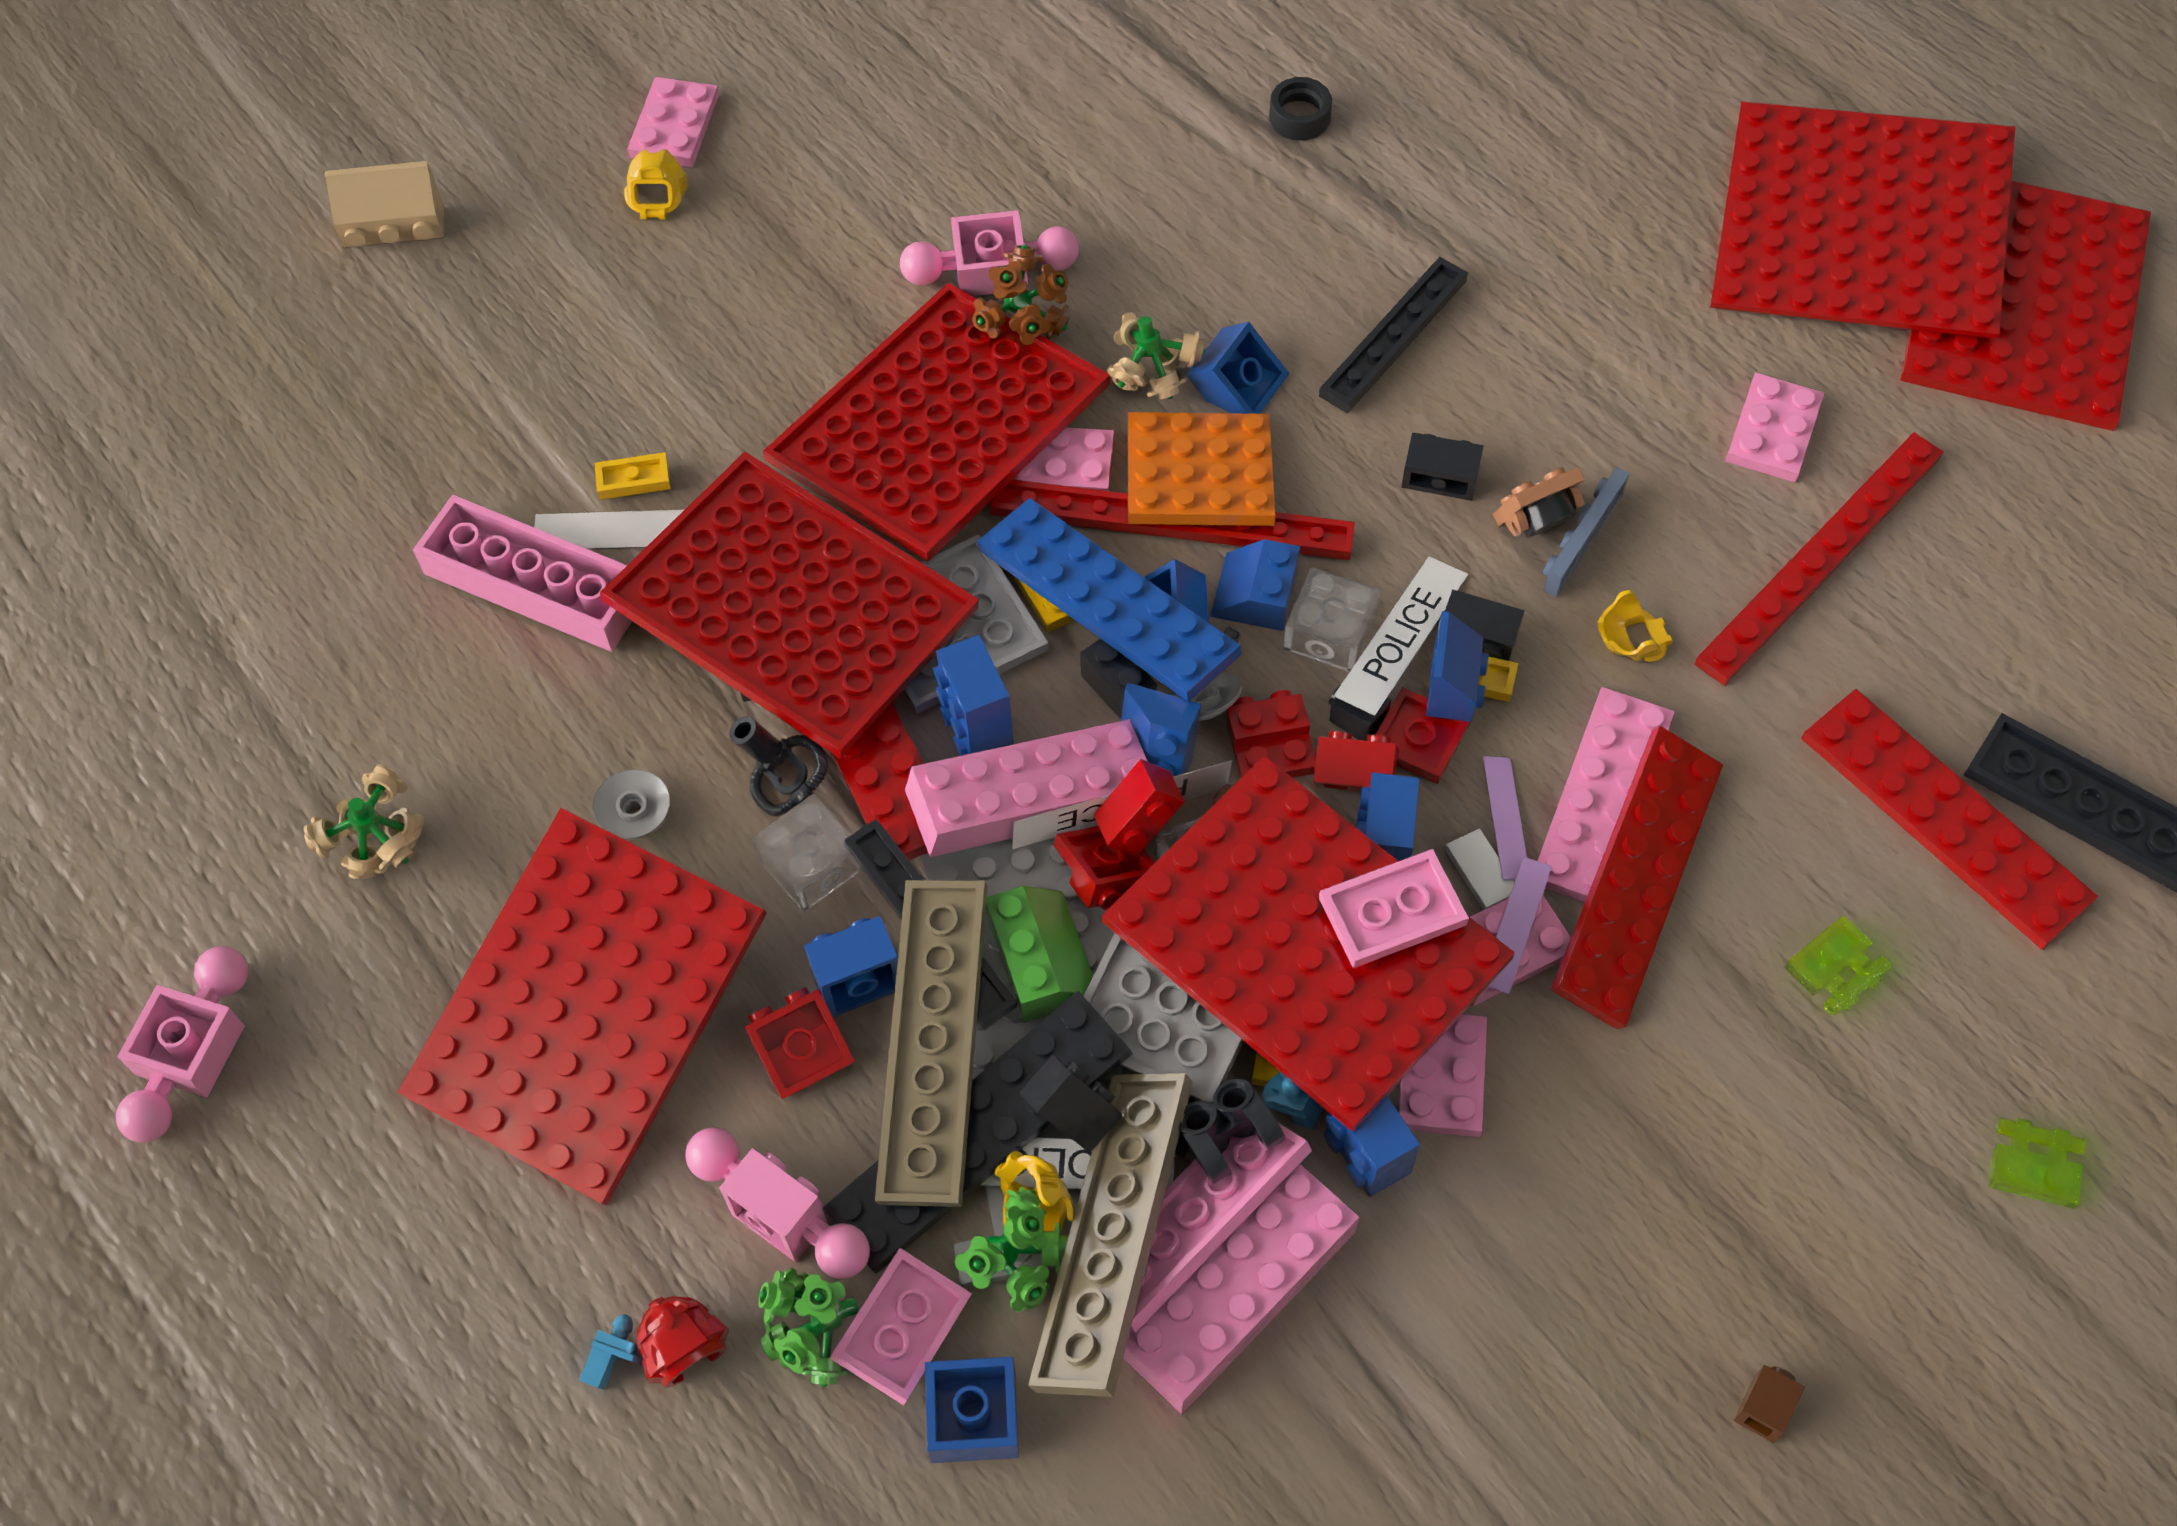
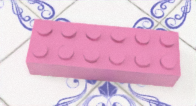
M453 494L413 549L425 575L610 652H613L632 623V620L601 601L600 591L627 565Z
M1128 719L912 766L905 792L929 856L934 857L1012 839L1014 821L1110 795L1140 759L1145 761L1147 759L1131 721Z
M1299 1164L1136 1333L1130 1329L1123 1358L1178 1412L1183 1414L1356 1233L1359 1216Z

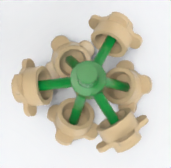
M1133 312L1125 313L1122 316L1123 323L1119 331L1114 333V341L1118 345L1125 344L1130 346L1134 354L1132 358L1123 357L1118 363L1110 365L1107 369L1108 374L1113 377L1112 380L1118 387L1127 391H1136L1138 386L1145 387L1148 382L1147 378L1143 376L1145 368L1140 363L1142 357H1152L1158 376L1149 380L1152 391L1147 392V396L1150 397L1158 394L1159 399H1172L1173 395L1180 392L1178 386L1187 382L1186 378H1178L1176 370L1184 369L1187 366L1191 368L1194 360L1200 361L1202 355L1206 352L1205 348H1203L1204 340L1198 339L1200 331L1196 330L1194 334L1184 333L1182 340L1179 338L1173 340L1161 339L1160 332L1153 328L1150 317L1145 316L1138 319Z
M376 765L372 773H365L362 776L364 791L369 800L363 802L361 798L343 799L337 804L336 809L339 812V823L337 825L329 818L320 819L318 816L311 818V824L304 826V837L308 847L312 851L317 852L322 859L328 858L329 851L335 850L341 844V837H347L349 834L358 835V845L352 847L348 851L347 856L341 860L342 866L349 869V877L353 879H369L376 874L384 873L391 864L395 868L407 864L414 854L411 849L415 846L424 825V816L419 813L413 815L408 808H401L393 812L388 818L378 815L375 805L377 802L381 804L390 803L397 793H404L407 790V784L385 765ZM379 824L385 826V833L378 827ZM374 834L383 845L379 849L373 845H367V838Z

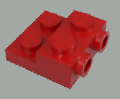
M1279 690L1272 693L1269 699L1255 701L1250 696L1240 697L1227 709L1226 724L1240 779L1263 756L1267 757L1292 778L1314 774L1316 757L1309 735L1310 724L1301 693L1292 695L1289 690Z
M1099 826L1058 833L1053 845L1071 868L1072 874L1069 884L1088 909L1101 907L1107 911L1155 863L1145 849L1136 857L1108 846Z
M804 987L785 997L788 1005L774 1012L769 1005L749 1015L748 1018L751 1024L744 1027L781 1100L855 1062L819 989L809 993L807 987Z

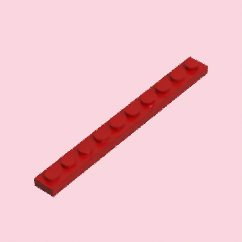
M1913 432L1697 656L1695 665L1726 686L1936 465L1944 451Z
M1014 479L991 500L990 504L991 515L1007 517L1027 499L1031 498L1068 525L1241 547L1265 539L1300 546V554L1350 560L1355 522L1280 512H1275L1274 526L1128 524L1127 493Z

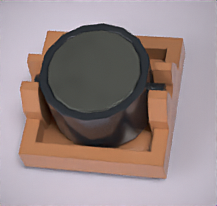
M1560 467L1543 476L1544 480L1535 485L1532 481H1528L1514 488L1512 494L1500 500L1502 506L1492 514L1498 527L1506 524L1514 537L1525 533L1526 537L1530 538L1572 518L1577 514L1576 510L1584 505L1582 492L1578 485L1585 479L1579 467L1567 472L1564 467Z

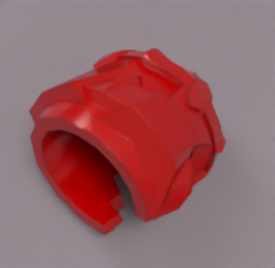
M661 1296L649 1304V1309L643 1315L637 1330V1345L639 1353L643 1357L642 1363L647 1381L649 1383H662L665 1388L680 1384L684 1380L682 1372L703 1358L707 1357L711 1362L718 1359L727 1348L725 1340L729 1333V1328L715 1315H711L708 1312L709 1310L699 1301L690 1297L677 1296L667 1298Z

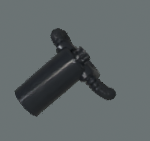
M745 716L736 720L730 729V739L757 761L755 763L757 768H754V772L751 773L752 776L749 782L753 800L760 809L766 812V814L778 817L790 813L794 808H797V805L800 807L811 805L814 801L813 795L815 793L813 791L816 790V787H819L828 771V760L822 746L805 735H795L787 739L782 738L779 741L751 717ZM794 746L807 747L816 759L817 768L813 776L807 781V784L808 770L806 765L792 752ZM786 758L799 771L797 780L790 786H783L781 783L783 779L776 775L774 771L784 763ZM763 772L767 774L772 785L779 793L790 795L791 798L778 805L768 801L761 790Z

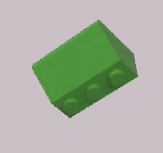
M1020 886L988 896L986 905L987 919L1023 1022L1050 1015L1077 991L1084 996L1093 978V973L1063 892Z

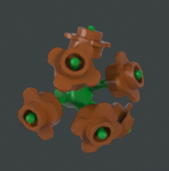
M1026 244L1015 245L1014 250L1011 252H1003V256L1009 258L1008 266L1001 268L995 266L989 270V279L993 281L995 286L993 294L997 299H1004V305L1000 306L993 300L985 303L982 298H978L974 301L976 310L972 321L977 329L988 332L991 338H996L1000 335L998 328L1005 323V312L1010 311L1015 314L1010 320V328L1019 333L1023 344L1030 345L1034 342L1035 337L1041 333H1047L1046 338L1050 340L1054 334L1060 336L1063 331L1068 329L1067 323L1069 318L1065 316L1068 305L1065 304L1062 310L1052 305L1046 313L1040 310L1037 305L1032 304V298L1038 295L1046 301L1055 299L1059 304L1066 302L1065 290L1068 286V278L1064 272L1054 270L1047 263L1041 267L1042 274L1036 278V288L1028 291L1027 282L1024 280L1025 271H1036L1037 260L1043 261L1044 256L1034 254L1035 248Z

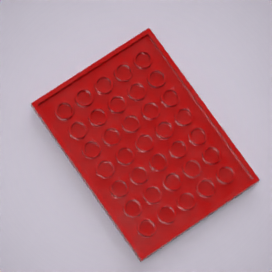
M2011 181L1998 339L1910 329L1900 381L2114 431L2120 419L2151 211Z
M947 283L763 450L765 461L927 562L1111 384L1110 375L1107 372L1040 334L1035 337L1032 344H1023L1019 333L1010 328L1011 318L1006 315L1004 325L998 328L1000 335L996 338H991L988 332L977 329L973 324L972 318L976 310L974 301L977 299L950 283Z
M745 451L600 591L601 601L840 759L937 654L936 650L941 649L979 608L978 598Z
M1265 756L1102 915V922L1352 1132L1356 1130L1512 961L1515 954L1513 950L1469 917L1468 923L1464 927L1353 968L1319 900V893L1321 890L1399 861Z
M560 808L397 1093L597 1202L607 1205L760 928L767 912L653 853Z

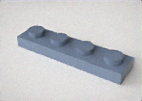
M1616 467L1609 479L1605 477L1601 479L1593 495L1596 498L1592 505L1586 503L1577 518L1578 527L1576 530L1570 528L1566 532L1560 544V548L1563 550L1558 557L1552 555L1543 570V575L1547 576L1543 591L1555 597L1558 596L1624 494L1630 473Z

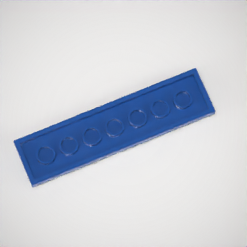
M1031 498L1027 499L977 541L980 552L1187 702L1193 699L1242 655L1241 645Z

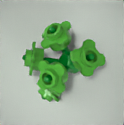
M1020 1187L1017 1193L1012 1190L1007 1191L1010 1197L1004 1206L1007 1209V1220L1004 1224L1003 1234L1001 1236H990L989 1238L983 1235L975 1236L971 1240V1247L965 1253L958 1254L955 1259L956 1268L959 1271H965L973 1279V1285L978 1289L987 1288L991 1283V1277L998 1271L1004 1270L1010 1276L1006 1284V1289L1012 1297L1010 1307L1016 1312H1021L1025 1308L1027 1310L1034 1309L1044 1301L1050 1285L1046 1282L1049 1270L1045 1266H1056L1057 1275L1059 1274L1069 1235H1061L1060 1223H1055V1231L1043 1232V1220L1046 1211L1039 1207L1041 1200L1036 1195V1191L1034 1189L1028 1191L1023 1187ZM1018 1254H1042L1043 1265L1038 1266L1036 1269L1031 1265H1023L1016 1268L1014 1263L1017 1260Z
M789 1268L784 1273L777 1270L772 1282H765L762 1285L758 1299L759 1307L765 1309L764 1325L766 1334L761 1338L764 1353L767 1354L771 1361L779 1359L780 1364L785 1369L789 1367L797 1374L811 1375V1383L820 1384L821 1387L837 1384V1377L850 1375V1371L842 1369L841 1365L830 1359L833 1329L841 1326L842 1319L858 1314L859 1308L855 1298L850 1297L840 1301L846 1295L844 1285L840 1282L829 1283L823 1281L818 1274L809 1276L807 1273H802L799 1275L794 1268ZM791 1312L798 1313L801 1317L809 1315L810 1318L809 1322L795 1329H790L784 1321L775 1326L772 1324L774 1316L785 1318ZM823 1333L822 1353L819 1354L820 1346L816 1338Z

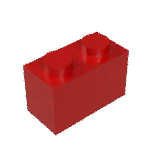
M1330 731L1329 737H1318L1313 782L1319 788L1361 792L1362 786H1370L1372 772L1397 775L1399 748L1396 743H1390L1391 738L1387 736L1368 735L1367 741L1353 740L1350 733Z
M1140 759L1094 813V817L1108 846L1138 857L1185 801L1169 770Z

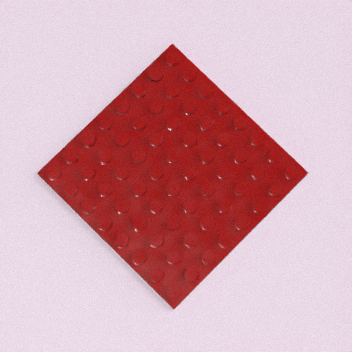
M1741 102L1710 308L1998 339L2016 127Z

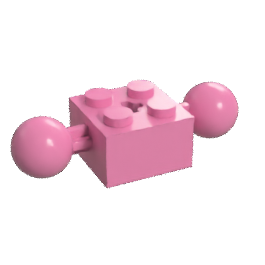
M1019 210L951 217L954 250L940 252L936 246L929 242H914L902 252L900 269L903 276L910 283L919 286L932 284L940 277L942 271L957 269L959 289L971 296L993 294L995 289L993 281L988 276L989 270L995 266L999 268L1008 266L1009 258L1004 257L1003 252H1011L1014 250L1015 245L1026 244L1035 248L1034 254L1044 256L1043 261H1040L1042 265L1048 263L1054 270L1061 271L1072 266L1077 260L1079 242L1072 231L1061 226L1046 229L1041 233L1037 241L1023 242ZM1025 271L1024 280L1028 285L1027 271Z
M216 946L202 953L194 968V977L199 986L195 996L160 985H156L117 1056L134 1075L149 1079L144 1090L130 1093L121 1101L117 1108L116 1123L118 1129L129 1140L138 1143L151 1142L160 1138L168 1130L172 1121V1109L167 1099L173 1088L208 1098L245 1027L230 1007L218 1004L221 997H227L238 992L244 986L248 977V964L244 956L236 949L227 946Z
M706 1128L697 1132L690 1139L685 1154L690 1171L704 1181L715 1182L725 1179L719 1188L731 1215L796 1263L810 1244L815 1247V1258L818 1266L830 1277L848 1279L856 1276L864 1269L870 1255L867 1237L859 1228L851 1224L840 1223L829 1226L822 1209L824 1204L817 1196L820 1192L810 1181L802 1176L795 1180L784 1172L787 1169L785 1164L769 1152L763 1156L752 1148L743 1160L739 1159L738 1143L724 1129Z

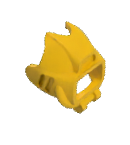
M644 148L630 163L627 174V186L624 188L625 201L632 210L640 213L641 220H648V218L666 220L667 213L672 212L679 206L682 197L687 191L688 175L683 171L679 162L668 149L650 153ZM637 184L667 185L668 202L641 203L638 199Z
M1632 590L1620 592L1615 601L1603 612L1598 620V629L1607 649L1613 654L1628 656L1637 662L1643 660L1652 662L1662 659L1666 654L1667 646L1673 643L1671 636L1667 635L1664 628L1665 622L1663 618L1655 619L1649 612L1643 610ZM1644 623L1652 640L1641 643L1635 649L1625 627Z
M1013 1151L1007 1157L1006 1162L1001 1163L995 1169V1175L1000 1177V1186L1004 1194L1003 1224L1007 1220V1209L1004 1206L1010 1197L1007 1191L1012 1190L1017 1193L1020 1187L1028 1191L1031 1189L1014 1181L1027 1168L1036 1181L1037 1186L1032 1189L1036 1191V1195L1041 1200L1039 1207L1046 1211L1043 1220V1231H1055V1223H1060L1062 1232L1065 1217L1067 1216V1220L1073 1222L1075 1211L1072 1198L1065 1183L1059 1178L1056 1167L1040 1157L1034 1155L1022 1156L1019 1152Z

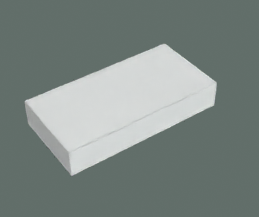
M1480 828L1446 844L1445 852L1482 910L1510 897L1515 882L1514 880H1504L1502 878L1499 857Z

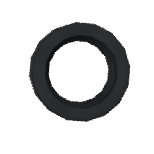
M1309 77L1286 79L1275 86L1271 93L1269 121L1277 133L1288 139L1305 141L1316 138L1325 132L1330 124L1332 95L1325 85ZM1305 101L1315 105L1319 111L1309 116H1294L1287 113L1281 107L1290 102Z

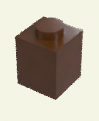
M1763 1365L1754 1376L1733 1421L1775 1443L1784 1434L1805 1386L1795 1382L1796 1378L1787 1370L1776 1366L1770 1368Z

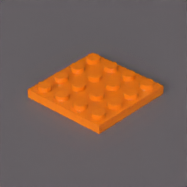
M1128 412V524L1274 526L1275 499L1270 414Z

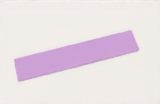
M1484 756V767L1502 878L1504 880H1516L1524 857L1527 858L1511 759Z
M1526 857L1522 860L1496 936L1497 939L1513 950L1515 954L1512 961L1488 985L1490 988L1507 994L1510 993L1552 868L1550 865Z

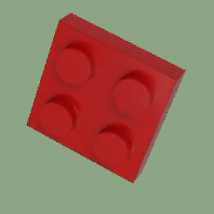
M1402 687L1376 735L1390 737V743L1397 744L1399 748V767L1438 784L1470 726V722L1426 716L1428 698Z

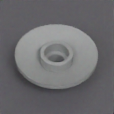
M1222 672L1190 700L1201 703L1199 721L1214 719L1234 704L1242 690L1238 677L1231 673ZM1176 693L1173 694V696L1182 698Z
M638 769L622 771L609 777L598 788L593 800V814L599 827L625 840L640 839L655 832L665 822L670 811V794L664 782L651 772ZM634 807L640 808L638 812L628 814L630 809Z

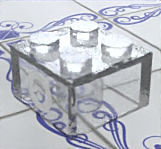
M1311 567L1285 626L1283 649L1350 672L1360 658L1377 618L1382 590Z
M814 793L751 838L759 862L803 912H806L863 870L844 845V840L851 834Z

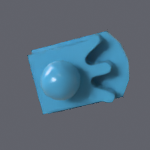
M1279 1071L1277 1075L1272 1077L1264 1088L1263 1101L1269 1109L1292 1116L1294 1124L1311 1130L1314 1129L1323 1110L1322 1106L1282 1072Z
M627 1314L619 1315L612 1323L613 1329L610 1334L600 1330L597 1331L579 1381L605 1390L618 1357L643 1366V1358H641L642 1354L640 1355L638 1345L627 1341L629 1332L632 1333L633 1320Z

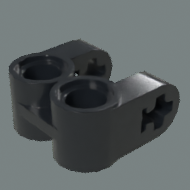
M1231 1079L1221 1084L1213 1095V1103L1202 1100L1188 1104L1184 1110L1183 1123L1180 1121L1178 1127L1192 1155L1212 1184L1217 1183L1232 1173L1222 1156V1153L1225 1152L1229 1145V1136L1246 1138L1255 1134L1268 1151L1286 1140L1285 1134L1271 1111L1252 1085L1243 1079Z

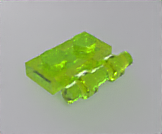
M1842 915L1789 959L1784 968L1813 996L1824 987L1829 990L1832 996L1823 1003V1006L1830 1015L1835 1016L1843 1008L1849 1009L1857 1003L1858 995L1865 989L1877 986L1883 980V974L1891 968V963L1886 957L1881 955L1872 962L1864 953L1870 949L1873 942ZM1851 966L1857 975L1847 983L1839 974Z
M2000 1117L1997 1122L1996 1133L2011 1137V1145L2007 1146L1997 1143L1993 1148L1988 1187L2074 1209L2080 1200L2083 1165L2066 1161L2067 1151L2083 1155L2086 1149V1139L2073 1136L2066 1129L2056 1127L2054 1130L2033 1126L2030 1120L2017 1118L2016 1121ZM2028 1142L2048 1146L2049 1155L2028 1151Z

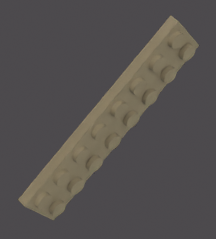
M905 881L875 1202L878 1205L962 1207L988 885L985 881Z
M1186 1073L1112 1076L1109 1091L1116 1098L1111 1103L1123 1116L1091 1153L1028 1384L1036 1393L1114 1397L1180 1135L1178 1127L1180 1122L1183 1123L1184 1110L1187 1106L1193 1083Z

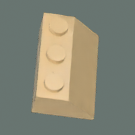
M428 161L325 171L333 224L343 247L444 237V204Z

